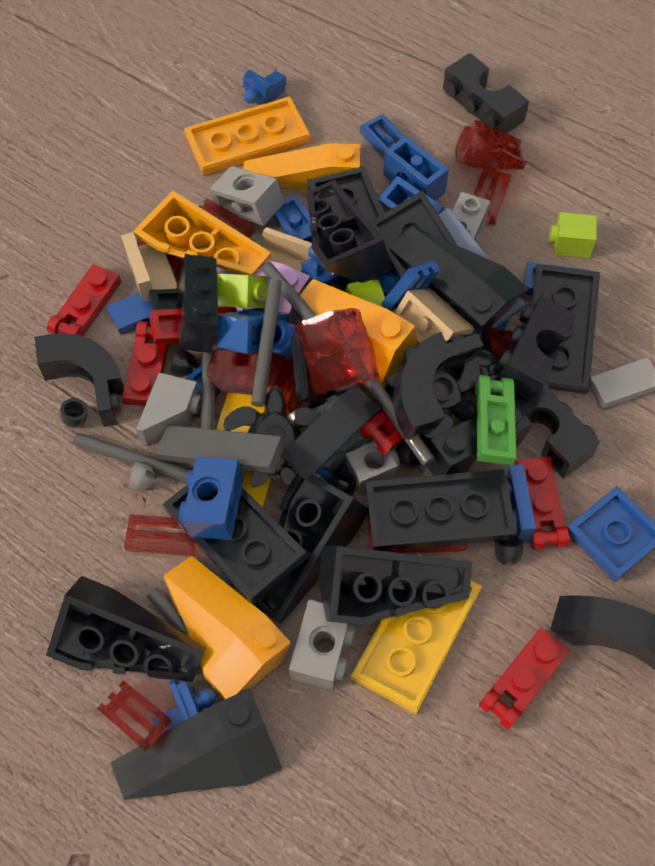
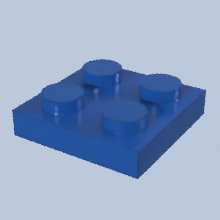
M618 486L613 488L567 526L569 536L615 583L655 549V522Z

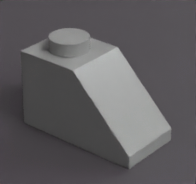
M163 373L158 374L136 427L141 445L149 446L161 440L167 425L190 426L193 416L198 415L202 407V396L199 395L197 382Z

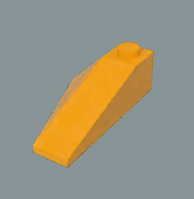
M327 142L245 160L243 169L276 179L280 189L308 190L307 180L360 168L361 142Z

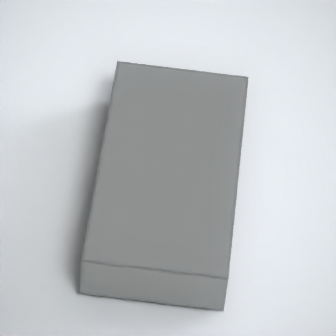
M646 357L590 377L589 386L602 409L655 391V368L649 358Z

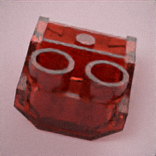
M475 120L471 127L464 126L455 147L456 162L470 167L520 170L527 163L523 159L520 139L498 128H492L479 120Z
M359 309L332 310L306 319L295 327V332L300 337L312 387L316 396L326 395V392L356 382L380 378L373 344L368 336Z
M216 347L212 359L208 363L207 377L222 392L252 395L258 352L245 354ZM272 352L267 388L274 383V377L279 366L284 363L285 356Z

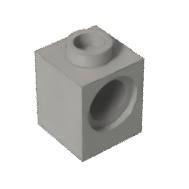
M372 442L345 454V470L350 472L355 478L356 491L359 496L366 494L365 481L396 479L400 461L394 449L383 457L376 450L378 446ZM369 463H378L382 467L379 469H370L366 465Z

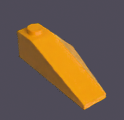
M173 190L133 231L136 237L158 251L184 258L185 254L216 258L217 268L242 275H255L271 257L270 251Z
M315 279L300 294L303 300L348 350L346 356L339 359V361L351 378L357 382L363 383L346 359L351 352L358 351L385 388L387 379L395 374L405 362L403 360L405 349L408 346L416 348L418 345L415 325L386 308Z
M190 556L164 574V581L176 610L182 617L188 637L206 648L200 664L203 675L224 700L250 689L285 661L291 644L288 638L263 612L193 556Z

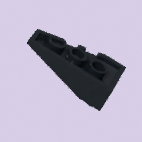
M297 473L282 497L279 508L282 511L279 525L307 552L308 558L253 604L280 624L283 623L319 580L322 546L347 547L368 515V508L355 498L314 475L305 480Z
M322 546L318 583L326 621L367 625L378 620L406 615L409 612L468 599L472 562L343 546Z
M81 576L64 596L46 656L79 670L92 671L94 667L113 669L115 674L125 675L127 671L146 673L150 678L178 679V681L193 682L206 648L119 591Z
M249 689L208 707L110 763L124 800L165 796L172 793L195 790L197 792L207 791L212 788L247 786L282 769Z

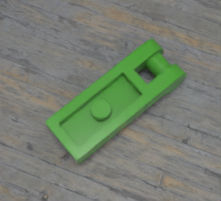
M478 374L475 383V394L477 395V461L513 465L516 460L514 380L509 378H501L500 381L491 380L490 376Z

